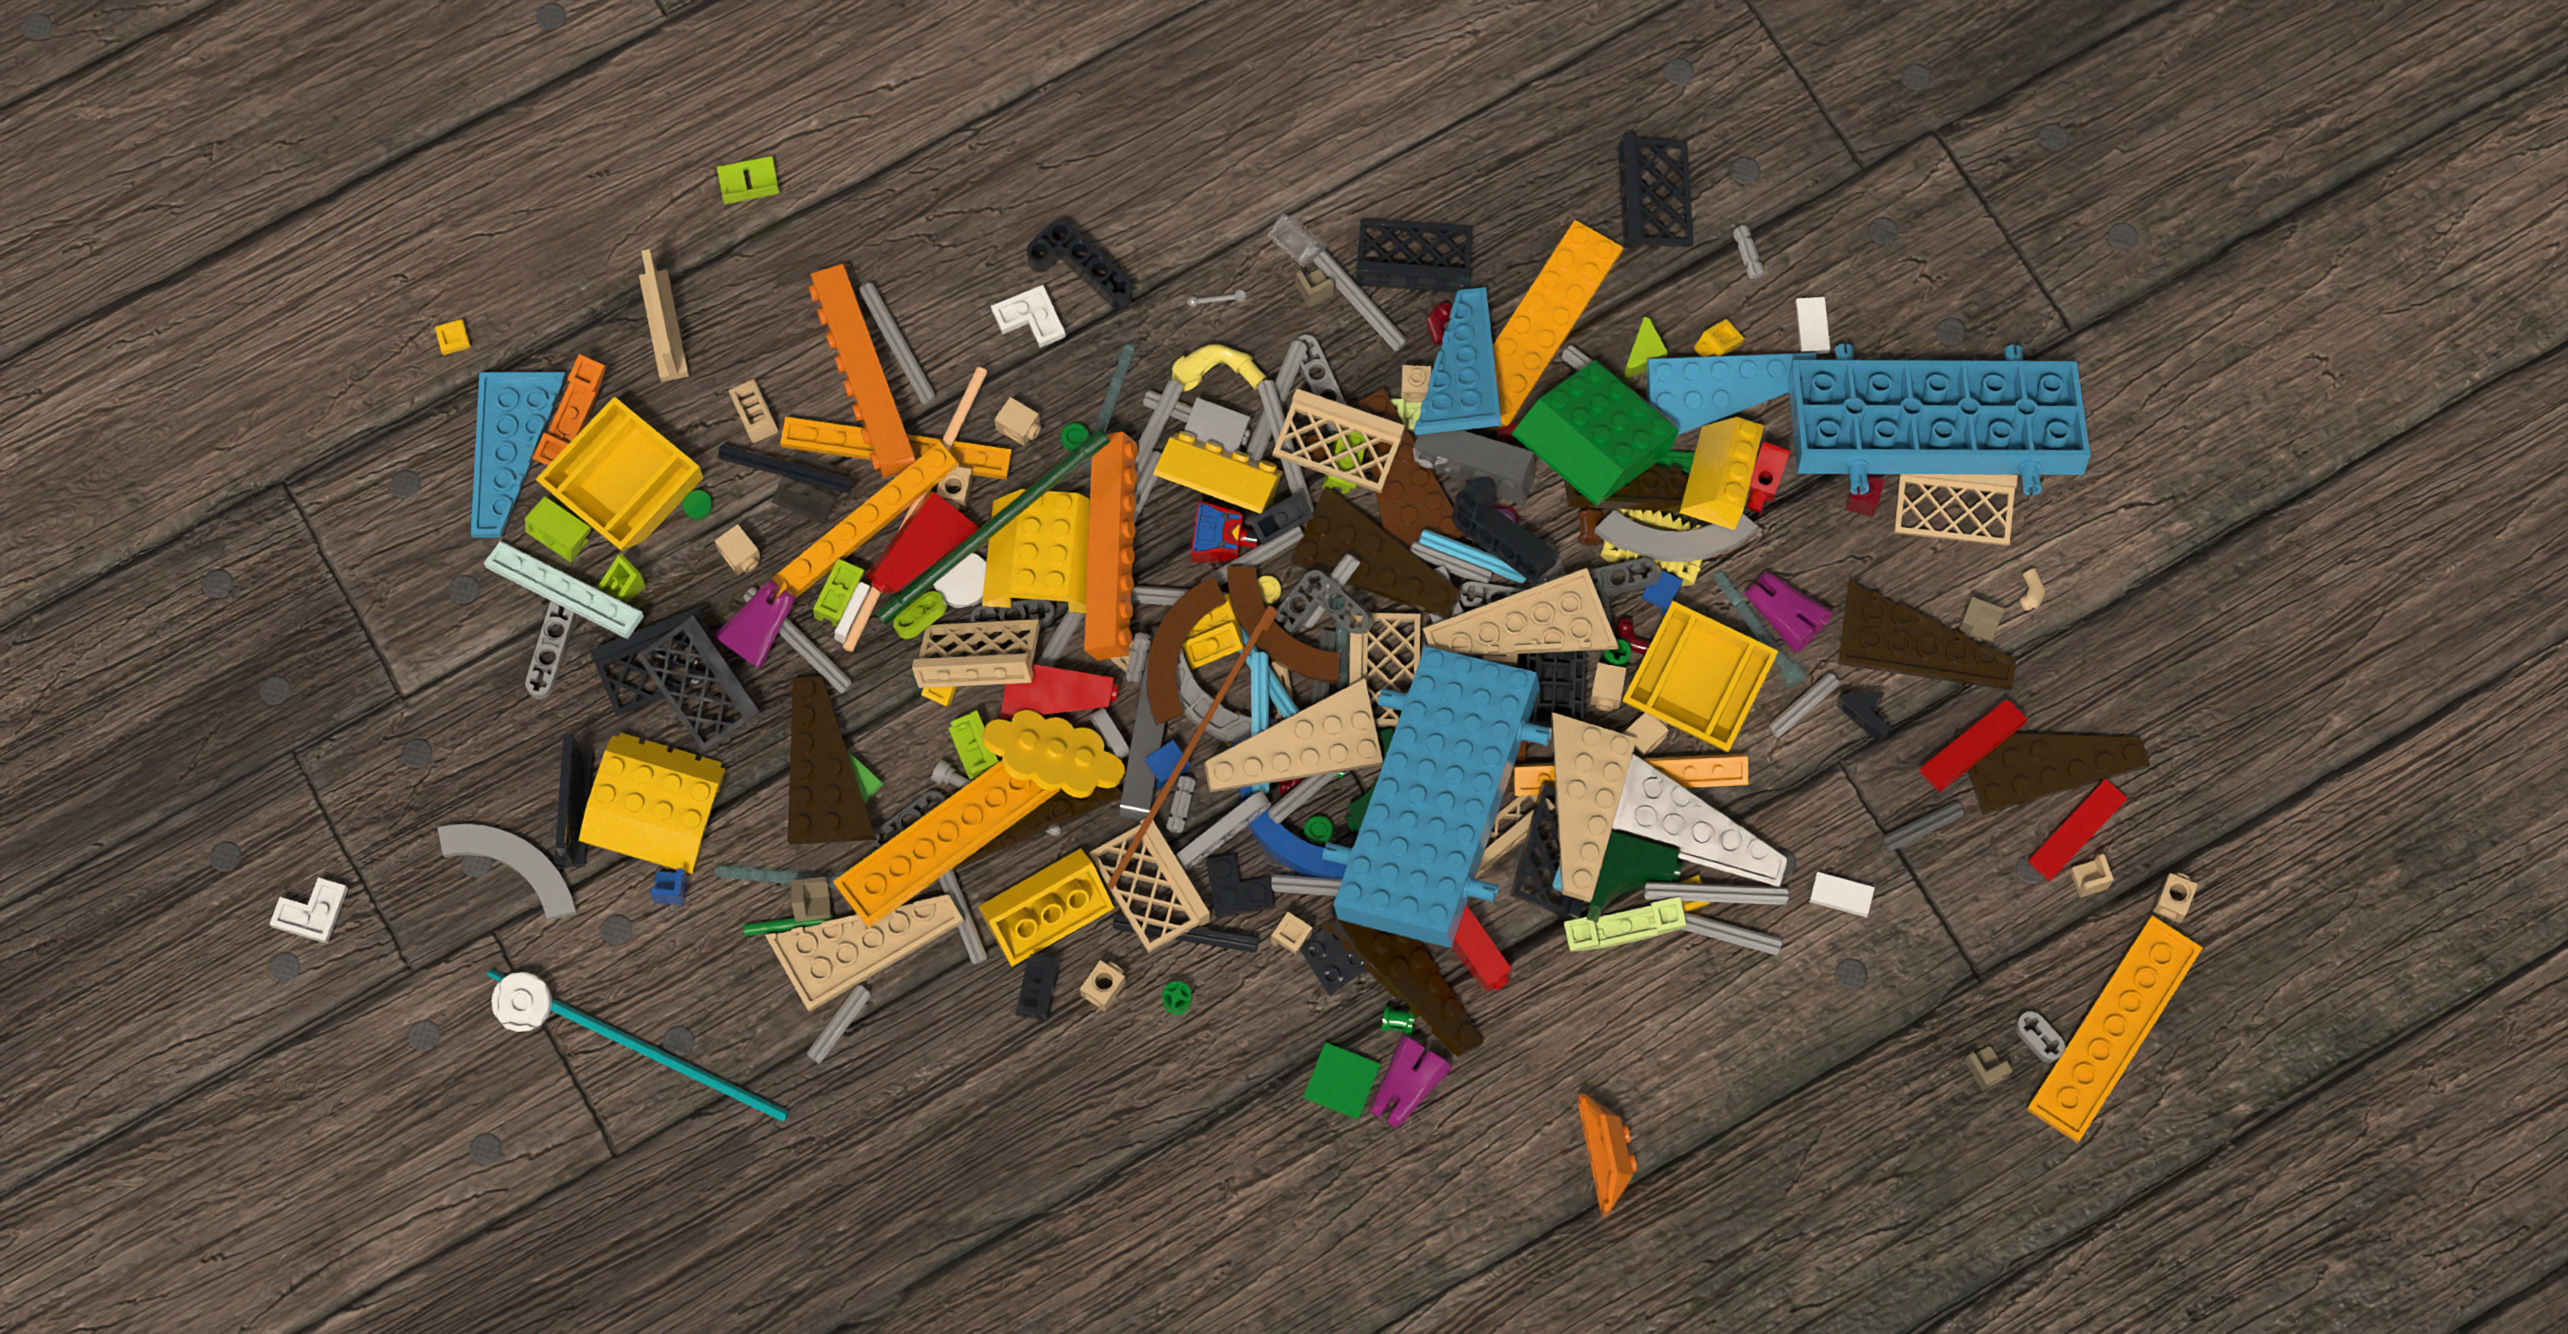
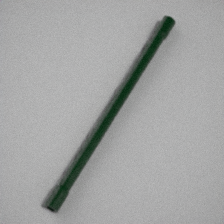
M1099 428L1082 442L1074 452L901 593L893 596L877 609L875 613L880 620L887 625L904 611L911 602L1084 461L1092 458L1109 444L1110 440Z

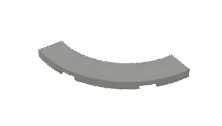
M1614 509L1595 528L1594 533L1615 547L1644 555V558L1667 562H1686L1710 558L1714 554L1733 549L1757 531L1758 526L1742 513L1735 530L1712 524L1690 531H1663L1635 523Z
M1181 648L1176 669L1177 691L1184 715L1199 726L1214 699L1203 691L1193 679ZM1220 704L1205 731L1231 744L1242 743L1252 737L1251 717L1235 714L1223 708ZM1269 719V728L1277 724V719Z
M456 824L438 827L444 857L471 855L485 856L498 860L518 872L530 883L541 900L548 921L577 914L568 886L559 871L543 853L527 841L512 833L484 825Z

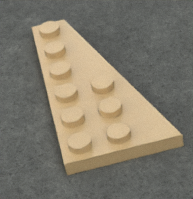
M1587 568L1423 628L1429 647L1465 656L1618 649V644Z
M1365 678L1207 760L1204 766L1209 791L1216 792L1381 765L1383 760Z
M1552 712V747L1555 763L1554 780L1556 812L1558 814V840L1560 844L1561 893L1591 902L1637 738Z
M948 894L898 907L869 929L858 915L822 922L815 926L799 927L788 932L772 933L765 936L807 1010L811 1012L962 924L964 920Z

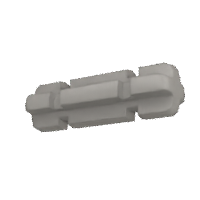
M1746 225L1736 227L1733 235L1736 242H1739L1738 249L1744 265L1747 266L1748 276L1750 279L1760 278L1763 276L1764 269L1762 263L1759 262L1760 258L1754 241L1750 238V230Z
M1139 632L1135 635L1126 671V679L1129 682L1134 681L1138 683L1141 681L1142 671L1144 670L1148 654L1147 651L1150 647L1151 637L1147 633Z
M1180 776L1176 788H1179V790L1175 791L1170 809L1172 817H1168L1166 828L1171 832L1182 833L1185 821H1183V818L1187 817L1192 798L1190 792L1194 791L1196 783L1191 777Z

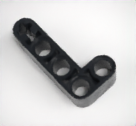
M1056 220L1050 223L1028 244V264L1033 271L1038 273L1046 272L1061 259L1111 307L1122 310L1129 307L1132 303L1133 293L1130 280L1068 222ZM1057 234L1067 236L1064 240L1054 239V236ZM1039 252L1047 254L1042 259H1036L1033 256ZM1079 252L1086 254V257L1082 259H1077L1073 256ZM1097 271L1107 273L1103 277H1095L1093 275Z
M1485 477L1476 478L1458 492L1452 513L1453 524L1459 531L1528 580H1537L1556 565V554L1548 545L1492 506L1495 498L1493 484Z

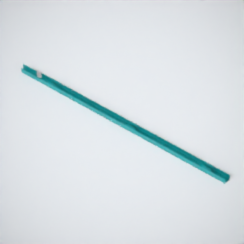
M492 969L487 973V976L499 982L506 978L505 975ZM552 998L551 1011L782 1122L787 1120L786 1116L789 1111Z

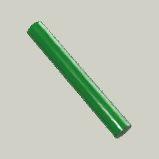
M831 913V917L827 919L795 922V918L744 924L745 936L815 926L822 922L833 920V914Z

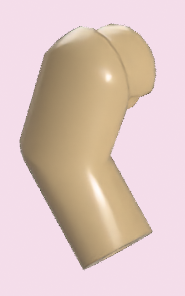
M2034 568L2023 573L2029 589L2027 595L2020 598V604L2026 611L2038 608L2045 595L2044 585L2037 570Z

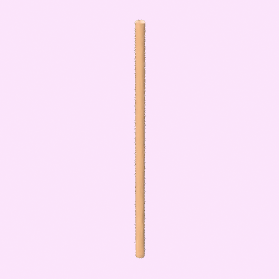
M976 368L941 441L948 451H950L988 372L984 368ZM924 495L921 496V497H920L917 501H915L912 505H910L909 510H908V512H907V514H906V516H905V518H904V520H903V522H902L900 528H901L902 525L905 523V521L908 519V517H909L910 514L913 512V510L916 508V506H917L918 503L921 501V499L924 497ZM871 586L842 647L849 652L854 651L880 597L881 592Z

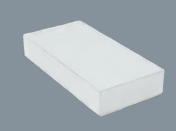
M1825 297L1796 298L1800 352L1829 353L1830 342Z
M862 582L858 583L835 630L834 638L836 641L844 644L869 593V585Z
M1817 872L1809 902L1867 917L1875 887Z

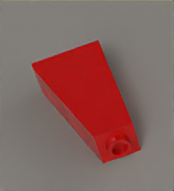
M935 492L927 493L866 576L872 580L871 585L883 594L886 592L888 594L897 592L973 534L978 526Z
M1032 664L1031 668L1034 674L1032 683L1005 685L1000 718L1012 719L1017 712L1023 710L1034 711L1044 715L1109 707L1110 701L1116 702L1118 684H1113V677Z
M1466 905L1451 949L1486 993L1493 988L1495 991H1498L1510 981L1508 977L1511 974L1512 968Z

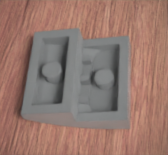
M1196 398L1184 431L1195 435V440L1204 443L1206 441L1219 443L1223 446V450L1233 453V451L1241 450L1240 445L1251 419L1249 416Z

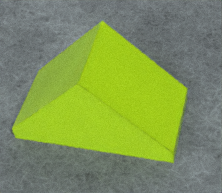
M1643 318L1626 366L1625 378L1630 379L1646 372L1647 359L1667 358L1668 352L1650 318Z
M619 554L596 589L627 604L646 586L637 569L623 554Z

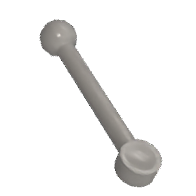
M1238 290L1235 294L1204 298L1191 296L1188 298L1187 303L1190 307H1195L1201 303L1236 300L1241 303L1246 300V293L1243 290Z

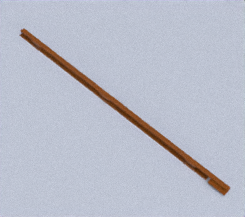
M1269 605L1109 880L1108 888H1114L1122 872L1125 870L1262 630L1267 631L1278 613L1274 607Z

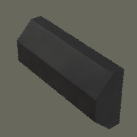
M1586 651L1527 653L1526 670L1537 672L1540 686L1528 723L1552 728V712L1583 722Z

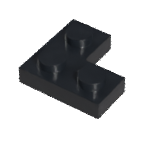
M1235 854L1206 859L1216 918L1274 909L1269 878L1240 882Z

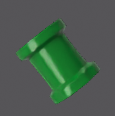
M1616 639L1618 649L1605 650L1603 664L1627 668L1631 656V648L1626 641ZM1615 652L1620 653L1619 660L1614 659Z
M1386 1005L1381 1032L1392 1030L1404 1032L1407 1036H1411L1414 1015L1410 1011L1393 1010L1390 1006Z

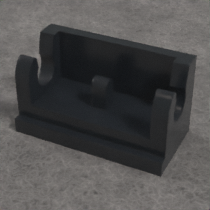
M1030 954V957L1027 958L1015 1013L1016 1016L1048 1022L1060 968L1059 958Z

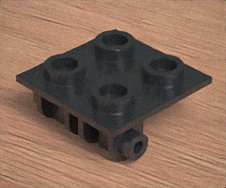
M1322 929L1305 941L1300 951L1328 995L1331 996L1361 973L1366 974L1368 971L1363 967V961L1352 950L1348 953L1341 946L1343 942L1332 931L1328 934Z

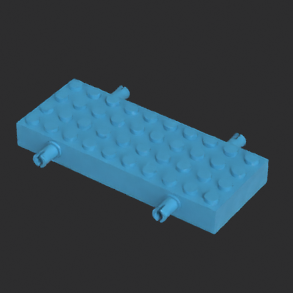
M1840 344L1835 348L1837 360H1792L1788 387L1797 474H1849L1850 491L1857 495L1858 486L1860 495L1869 491L1867 474L2022 475L2024 494L2030 495V487H2032V495H2037L2042 491L2039 475H2084L2090 458V448L2077 361H2023V349L2020 345H2016V353H2014V345L2007 346L2004 349L2006 361L1854 360L1853 346L1850 344H1846L1847 352L1844 351V344Z
M1425 646L1410 690L1406 694L1386 688L1381 689L1380 692L1383 695L1379 694L1378 706L1401 710L1402 713L1359 834L1352 848L1327 842L1325 847L1328 849L1324 848L1323 850L1324 861L1347 865L1333 904L1339 920L1451 948L1469 896L1492 903L1496 901L1494 895H1498L1499 884L1475 879L1522 741L1525 740L1548 746L1549 741L1547 739L1550 740L1552 734L1551 727L1528 723L1540 690L1537 672Z

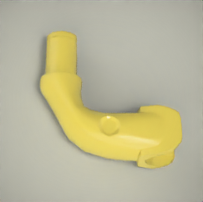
M1209 344L1201 347L1187 357L1183 356L1178 359L1172 367V380L1183 385V392L1195 388L1202 381V376L1213 366L1220 363H1225L1235 373H1240L1255 390L1258 389L1260 382L1267 380V376L1252 362L1253 358L1249 354L1220 344Z

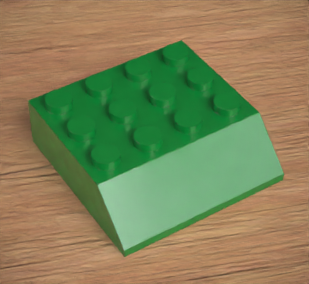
M1594 360L1542 396L1515 428L1512 435L1595 506H1598L1669 454L1679 430L1599 362Z

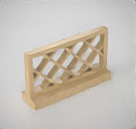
M650 249L642 250L646 274L639 275L660 380L664 382L688 377L689 373L667 269L657 271Z
M1296 388L1290 410L1274 448L1273 456L1381 493L1399 445L1402 443L1405 425ZM1298 412L1308 416L1311 424L1296 430L1293 423L1295 413ZM1326 423L1333 424L1338 434L1323 439L1318 427ZM1291 427V429H1292L1293 432L1287 434L1288 431H1289V428ZM1314 429L1320 441L1305 448L1299 435ZM1354 432L1361 434L1365 443L1351 449L1345 436ZM1296 437L1301 450L1292 454L1281 450L1285 441ZM1341 438L1347 451L1332 457L1326 444ZM1381 441L1391 444L1390 453L1380 458L1377 457L1372 445ZM1323 446L1328 459L1320 463L1312 461L1308 452ZM1368 448L1374 460L1359 466L1354 453ZM1350 456L1355 469L1348 472L1340 471L1335 462ZM1386 461L1385 466L1383 468L1381 463ZM1377 465L1381 473L1379 482L1375 483L1366 480L1362 471Z
M1898 474L1899 485L1894 533L2009 546L2014 494L2018 475ZM1905 483L1917 485L1924 494L1911 503L1904 494ZM1924 486H1933V487H1932L1931 489L1927 490ZM1938 487L1946 488L1952 496L1942 506L1930 494ZM1953 489H1959L1961 491H1959L1956 494ZM1966 490L1974 491L1981 499L1970 510L1959 498ZM1981 492H1986V493H1990V494H1988V495L1985 497ZM1994 494L2007 495V505L1998 513L1988 499ZM1925 497L1937 509L1927 518H1924L1915 507ZM1956 500L1966 513L1953 522L1943 509ZM1903 502H1905V503L1908 505V507L1905 508L1904 510H1903ZM1984 503L1994 516L1982 525L1972 512ZM1910 509L1921 521L1914 528L1901 527L1902 515ZM2006 511L2004 520L2000 515H2002ZM1939 512L1949 523V526L1943 531H1935L1927 522ZM1966 516H1969L1978 527L1971 535L1963 534L1956 525ZM1997 519L2004 527L2003 538L1992 537L1985 527ZM1922 525H1924L1928 530L1919 529V528H1920ZM1953 528L1956 533H1951L1947 531ZM1981 531L1985 536H1978L1976 534Z
M1351 613V616L1356 620L1354 626H1363L1361 621L1363 615L1356 616ZM1371 613L1373 621H1380L1387 629L1377 639L1369 631L1364 634L1350 632L1349 686L1364 678L1367 685V681L1376 673L1386 683L1383 688H1391L1393 691L1403 693L1394 683L1404 674L1412 681L1414 679L1420 662V614ZM1401 622H1414V632L1406 639L1395 629ZM1390 632L1402 642L1392 652L1380 643ZM1368 638L1372 641V643L1369 646ZM1412 639H1414V647L1409 643ZM1375 646L1387 656L1377 666L1367 658V654ZM1405 646L1414 654V659L1406 667L1395 657ZM1390 660L1401 669L1391 680L1380 671ZM1367 665L1372 669L1368 674ZM1413 666L1414 675L1409 671ZM1367 686L1368 694L1372 697L1370 704L1372 705L1375 701L1378 703L1379 694L1383 693L1378 691L1375 694ZM1382 706L1386 712L1379 719H1374L1375 727H1397L1399 717L1394 713L1396 709Z
M1039 620L937 624L928 626L925 629L919 657L914 659L912 665L918 687L1032 683L1034 674L1031 666L1040 630ZM1030 630V633L1021 639L1016 636L1021 631ZM993 632H1002L1001 635L993 640L987 637ZM966 633L975 634L964 642L960 639ZM933 635H946L937 643L932 641ZM1009 639L1014 642L1005 650L999 647ZM982 640L986 645L975 652L971 647ZM955 642L958 646L948 653L943 650V648ZM1020 649L1026 652L1025 654H1014ZM992 650H994L996 653H998L997 655H988V656H985L986 654H988V653L991 652ZM963 652H967L970 655L967 657H957ZM936 653L942 656L941 658H930Z
M1145 819L1141 820L1140 825L1089 852L1091 860L1106 884L1111 879L1108 872L1114 874L1123 855L1127 851L1125 850L1127 841L1136 836ZM1154 821L1151 822L1141 840L1144 844L1141 854L1134 852L1132 858L1139 859L1136 873L1124 870L1121 876L1134 879L1131 891L1118 890L1116 886L1110 889L1148 953L1190 929L1210 922L1208 909ZM1146 849L1148 850L1151 856L1145 855ZM1106 852L1119 854L1115 868L1104 866L1098 857ZM1143 860L1157 865L1158 872L1156 878L1140 874ZM1161 873L1165 880L1160 879ZM1138 880L1154 884L1151 897L1134 894ZM1158 885L1171 888L1173 891L1171 903L1154 899ZM1123 897H1127V898H1128L1127 904H1126L1125 900L1123 899ZM1176 898L1179 901L1180 905L1174 904ZM1132 899L1149 903L1145 917L1132 914L1130 910ZM1152 904L1169 908L1165 922L1149 918ZM1173 909L1185 912L1190 921L1181 926L1169 923ZM1137 921L1143 922L1142 929ZM1147 923L1164 927L1161 937L1150 943L1144 934ZM1167 928L1172 929V931L1166 934Z

